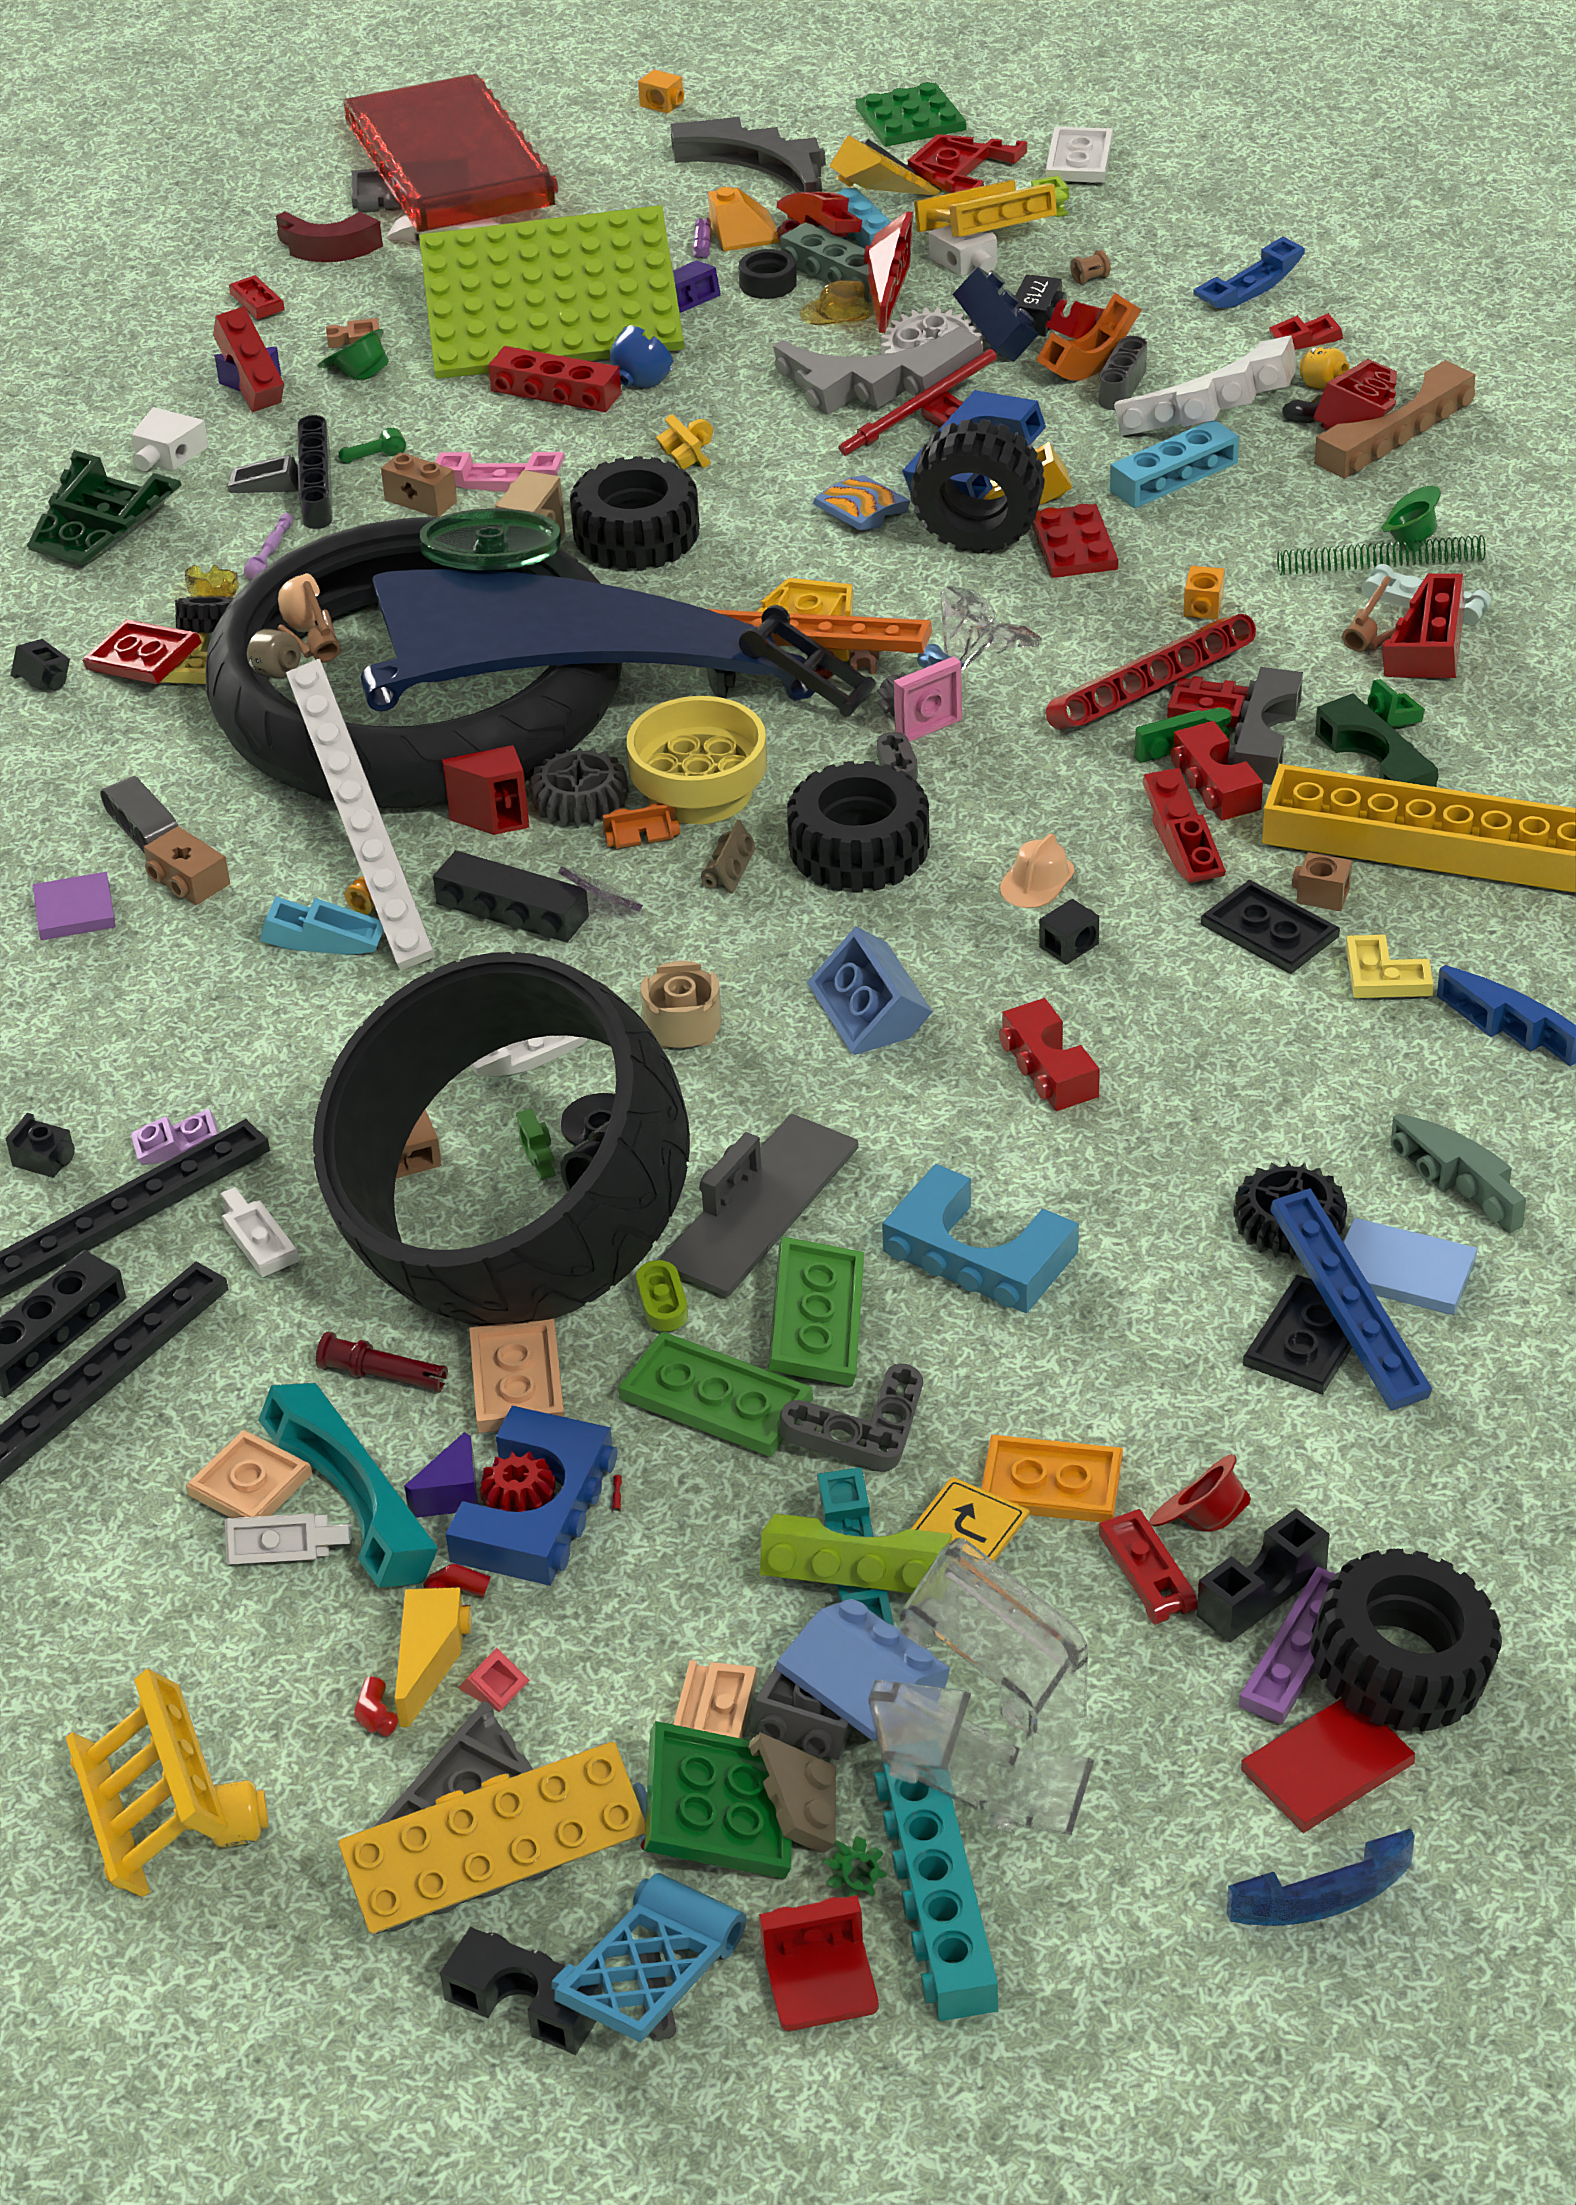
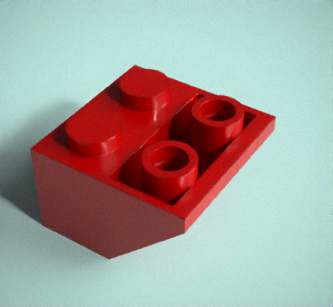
M514 745L442 759L450 821L492 835L530 828L524 772Z

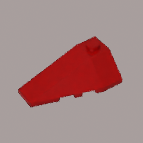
M910 211L905 212L878 231L873 238L871 246L866 245L863 262L868 264V281L880 333L886 332L910 268L913 212Z
M1371 359L1361 362L1326 384L1313 419L1321 422V426L1328 430L1337 424L1361 422L1384 416L1393 410L1396 404L1394 399L1396 390L1394 388L1397 381V371Z

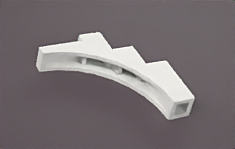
M1292 335L1262 341L1244 357L1202 377L1160 391L1116 401L1114 407L1121 436L1182 424V427L1214 421L1221 409L1251 404L1259 392L1288 387L1298 368Z

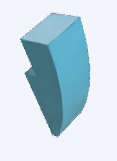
M275 896L266 916L260 941L291 950L333 954H361L376 951L384 929L379 919L315 897L311 907H307Z

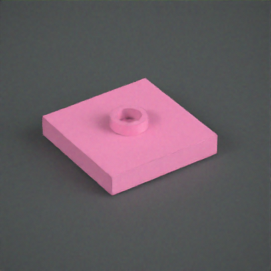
M955 656L894 680L895 732L906 735L910 742L961 721V662Z

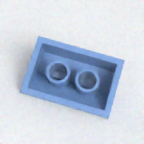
M857 926L853 928L807 982L848 1049L854 1055L909 1039L933 1012L888 943Z
M853 1598L820 1609L777 1660L775 1668L872 1741L938 1717L950 1672V1667L934 1657L928 1649L917 1645L900 1633L897 1627L886 1623L868 1610L866 1605Z

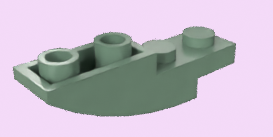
M1404 1114L1393 1116L1390 1139L1392 1149L1399 1157L1405 1158L1418 1169L1419 1174L1424 1180L1431 1181L1442 1192L1457 1186L1462 1196L1474 1201L1484 1210L1490 1221L1498 1223L1509 1234L1523 1227L1526 1198L1510 1184L1512 1167L1488 1149L1460 1133L1420 1118Z

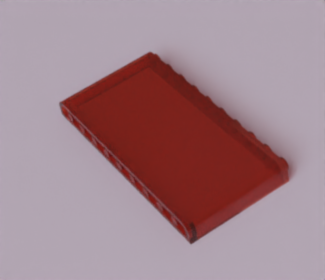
M476 73L345 98L343 100L346 123L417 233L556 205L555 193H558V183L555 175H550L547 164L541 162L539 154L533 151L531 143L525 140L523 132L517 129L515 121L510 120L507 110L502 109L499 99L494 98L492 90L486 87L484 79L480 78Z

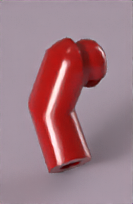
M450 1564L430 1574L424 1581L423 1587L424 1589L460 1588V1590L483 1598L491 1576L458 1564Z

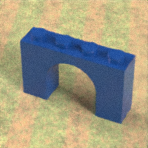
M974 390L938 431L942 432L943 427L951 423L959 426L962 420L972 419L973 423H980L981 419L990 420L992 425L999 426L1001 423L1010 428L1009 432L1014 435L1018 432L1026 439L1025 445L1028 446L1041 434L1046 425L1037 400ZM922 449L902 470L909 492L912 489L911 481ZM961 473L950 477L953 484L960 491L977 499H984L992 489L990 479L980 474Z
M511 1406L496 1435L498 1457L507 1459L512 1451L517 1457H522L531 1451L535 1460L545 1459L549 1470L552 1471V1476L562 1486V1489L546 1505L524 1512L503 1511L462 1501L445 1534L449 1561L463 1566L551 1586L557 1571H564L567 1567L570 1557V1545L573 1538H580L584 1531L586 1512L589 1505H596L600 1498L602 1479L605 1472L611 1473L615 1467L617 1448L612 1446L611 1427Z

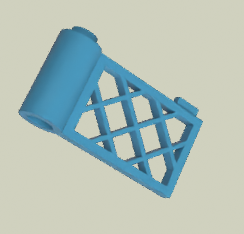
M656 1873L650 1879L645 1878L640 1882L633 1897L634 1907L576 1967L568 1964L552 1980L551 1986L555 1990V2001L640 2043L719 1957L722 1959L730 1957L741 1941L746 1926V1915L744 1912L661 1873ZM640 1925L657 1933L658 1937L633 1940L631 1932ZM691 1949L700 1955L697 1958L676 1960L673 1950ZM663 1951L666 1961L641 1964L638 1954ZM629 1956L631 1963L629 1966L606 1968L604 1961L609 1957ZM671 1976L673 1984L670 1987L649 1989L646 1979ZM637 1981L639 1990L614 1993L611 1985L613 1982ZM601 1984L604 1994L586 1996L576 1990L580 1986ZM644 2005L646 2013L637 2021L621 2013L619 2008Z

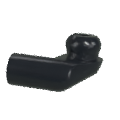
M1322 395L1317 396L1311 402L1298 399L1290 401L1283 406V417L1288 421L1295 420L1300 423L1315 421L1313 417Z

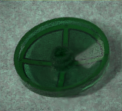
M488 508L451 513L430 521L420 530L419 534L420 550L426 558L441 565L469 570H502L534 564L551 557L559 550L561 545L560 527L554 520L538 513L517 509Z

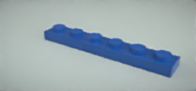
M1311 1188L1273 1200L1270 1211L1390 1411L1428 1399L1432 1391L1431 1385Z

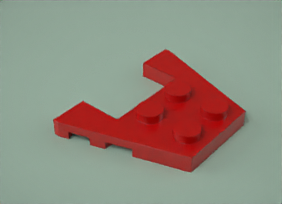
M937 134L908 159V166L917 172V176L949 193L984 186L983 180L967 177V175L987 157L1015 164L1027 153V142L1016 141V146L1002 145V139H990L987 143H974V137Z

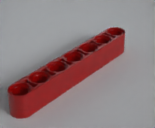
M1246 614L1218 619L1054 698L1046 707L1047 721L1053 728L1062 730L1084 725L1250 644L1256 636L1255 623ZM1151 667H1152L1153 673H1154L1153 676H1152L1151 670H1150ZM1123 680L1126 683V690L1123 687ZM1095 692L1098 696V703L1095 700ZM1067 706L1071 712L1070 717L1067 714Z

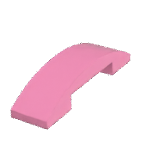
M440 452L435 463L454 469L455 486L465 489L507 492L510 484L518 478L523 470L557 476L565 455L564 452H532L528 463H473L471 452Z

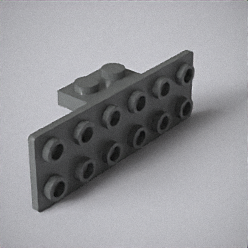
M790 1114L761 1147L758 1136L745 1132L734 1145L732 1144L726 1149L719 1162L702 1176L699 1189L702 1192L703 1212L660 1260L673 1264L680 1278L725 1297L730 1296L859 1148L858 1140L795 1114Z

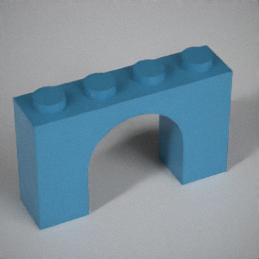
M935 1163L882 1223L883 1252L888 1253L896 1260H904L916 1265L933 1276H941L955 1282L967 1291L978 1292L992 1298L1004 1307H1012L1027 1314L1078 1253L1079 1223L1042 1208L1023 1232L1007 1244L991 1248H978L960 1243L949 1235V1231L971 1207V1178Z

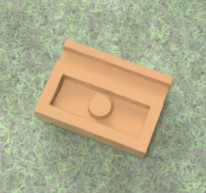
M690 1660L673 1725L743 1739L758 1679L756 1667L710 1662V1666L697 1665V1661Z

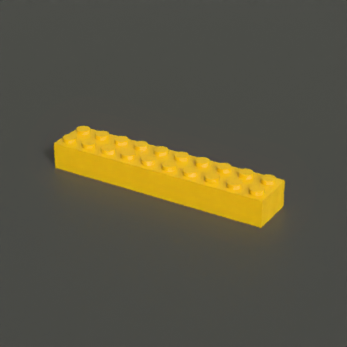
M1279 764L1264 806L1262 844L1576 893V808Z

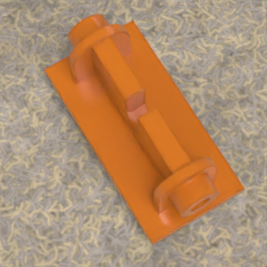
M653 803L646 808L635 810L617 809L610 814L603 815V835H605L607 847L615 846V849L641 845L640 832H646L648 843L674 840L675 835H680L679 822L676 820V807L662 803Z

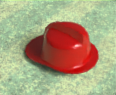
M1230 1454L1213 1464L1197 1481L1166 1501L1151 1516L1149 1520L1150 1525L1154 1527L1161 1526L1177 1518H1180L1199 1531L1211 1532L1223 1529L1229 1525L1251 1501L1250 1494L1245 1490L1243 1484L1233 1471L1237 1462L1236 1456Z

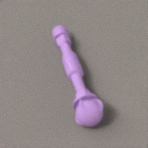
M284 513L281 515L275 526V531L269 534L262 545L263 550L260 555L251 557L246 563L244 576L249 580H252L257 574L268 567V556L275 552L282 540V534L293 523V517L290 514Z

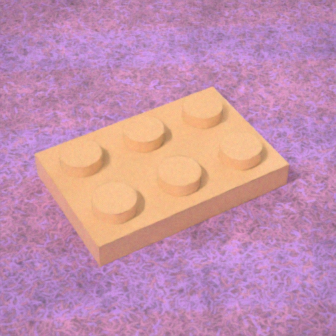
M554 1318L535 1322L532 1320L528 1321V1323H505L469 1328L478 1433L499 1431L511 1406L565 1417Z

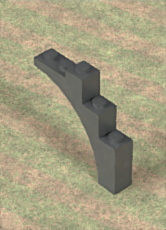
M739 117L670 124L675 163L717 162L740 165L772 175L792 187L796 193L822 192L821 178L818 177H821V166H826L825 150L824 148H819L816 137L786 140L785 138H780L778 127L747 130V127L742 128Z

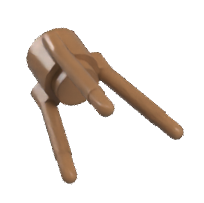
M1390 576L1384 577L1365 608L1358 610L1351 624L1344 630L1341 638L1348 648L1362 652L1368 647L1374 651L1386 639H1390L1395 632L1396 626L1377 636V624L1372 618L1368 617L1390 583Z
M305 581L303 585L318 625L308 631L306 643L284 625H279L278 630L287 632L296 638L305 658L314 656L315 660L320 658L321 663L330 662L342 650L336 639L329 611L326 609L321 611L310 582Z

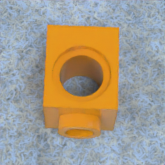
M653 69L638 81L641 107L669 114L684 102L685 92L683 90L682 76Z
M1190 565L1184 592V617L1218 620L1224 597L1225 568Z

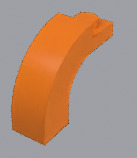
M1114 293L1099 320L1086 335L1075 340H1066L1052 332L1036 361L1059 376L1073 381H1081L1100 373L1119 340L1126 337L1142 309Z

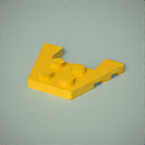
M788 578L761 600L762 607L756 612H764L769 606L779 605L785 608L788 613L853 616L852 584ZM825 648L842 661H848L850 658V649Z

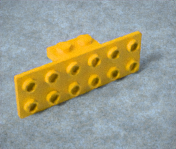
M609 1742L511 1778L509 1774L495 1776L483 1782L481 1789L464 1794L463 1790L448 1793L436 1799V1805L340 1839L338 1846L368 1932L376 1934L645 1835L646 1822L616 1743Z

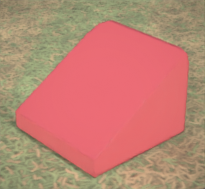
M496 1648L458 1688L480 1702H488L494 1710L500 1712L530 1680Z

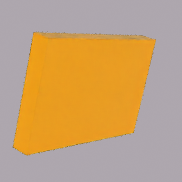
M991 1434L981 1489L1030 1510V1515L1103 1522L1114 1518L1123 1460V1448Z

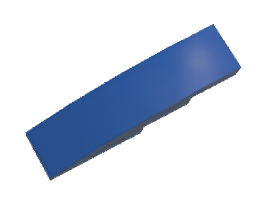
M1447 965L1439 968L1437 997L1488 1036L1493 1037L1503 1031L1530 1052L1543 1046L1567 1065L1572 1066L1576 1063V1025L1534 999L1485 977Z

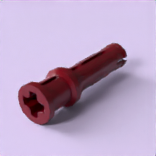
M329 1331L323 1334L317 1347L315 1360L317 1368L327 1370L328 1367L349 1371L351 1377L355 1378L365 1377L366 1374L441 1393L445 1383L429 1376L446 1380L448 1376V1368L445 1365H436L375 1350L369 1341L359 1340L355 1343L339 1339L335 1333Z

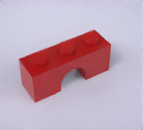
M245 306L216 315L213 337L225 361L234 359L240 377L239 388L251 412L280 404L282 402L284 382Z
M1214 721L1175 731L1174 747L1170 750L1172 763L1175 768H1180L1186 775L1189 786L1192 789H1197L1201 794L1208 810H1213L1221 821L1261 810L1263 781L1247 761L1228 765L1230 740Z
M1046 998L1002 1012V1029L999 1030L1001 1045L1006 1052L1011 1051L1016 1057L1021 1073L1024 1076L1029 1075L1034 1081L1036 1091L1042 1100L1047 1099L1057 1112L1099 1097L1100 1068L1082 1045L1062 1050L1063 1020Z

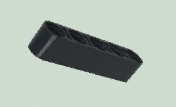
M309 415L301 418L297 424L299 499L304 525L311 529H321L329 526L333 520L330 443L326 419L319 415Z

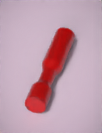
M614 1475L612 1513L614 1508L620 1509L621 1512L620 1487L622 1485V1476Z

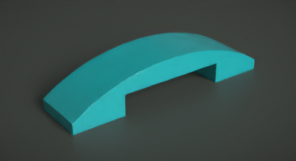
M862 1467L818 1473L817 1481L824 1526L829 1530L845 1535L874 1537ZM836 1584L839 1602L853 1598L866 1605L868 1610L886 1623L894 1625L887 1590Z

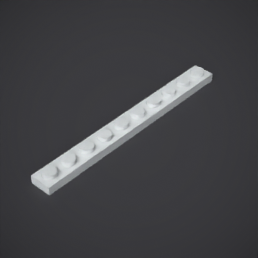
M320 658L287 671L286 675L399 969L404 970L436 957Z

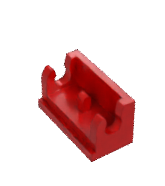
M1061 299L1056 304L1051 320L1047 321L1045 327L1065 336L1078 339L1086 335L1095 326L1105 308L1075 301L1070 308V314L1065 317L1063 310L1066 307L1067 300Z

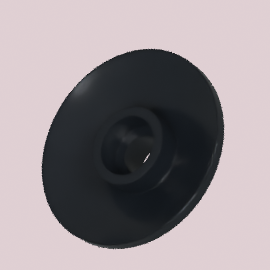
M590 1094L568 1105L560 1119L561 1132L564 1138L570 1144L576 1146L578 1143L586 1141L588 1136L603 1123L610 1121L615 1094Z

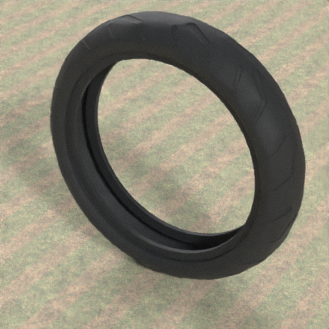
M415 517L369 523L342 530L314 540L285 554L257 574L233 598L216 624L209 642L206 659L207 697L219 727L245 760L269 777L280 780V783L314 797L334 801L299 706L276 690L269 681L270 677L256 673L248 664L247 647L251 638L257 632L263 629L279 631L278 626L284 625L299 638L308 633V631L300 632L291 628L280 613L278 603L279 591L287 581L306 573L310 574L320 590L319 595L316 597L321 611L328 610L331 619L353 609L378 602L372 581L375 575L385 572L440 569L469 570L484 564L492 565L485 569V571L516 572L594 583L600 582L585 565L579 563L576 558L560 548L551 557L537 563L534 562L542 559L544 556L506 562L510 557L530 556L549 551V545L544 539L521 531L511 530L502 553H490L500 530L470 531L447 537L439 541L437 545L454 551L476 555L474 559H468L433 548L432 555L434 558L449 566L429 560L420 550L421 543L435 532L457 525L486 521L451 517ZM623 663L549 665L535 681L510 698L492 707L456 719L413 726H370L345 722L378 808H418L447 804L442 759L514 745L523 768L524 780L533 776L534 768L541 766L544 759H552L554 753L563 754L565 749L571 751L600 722L619 686Z

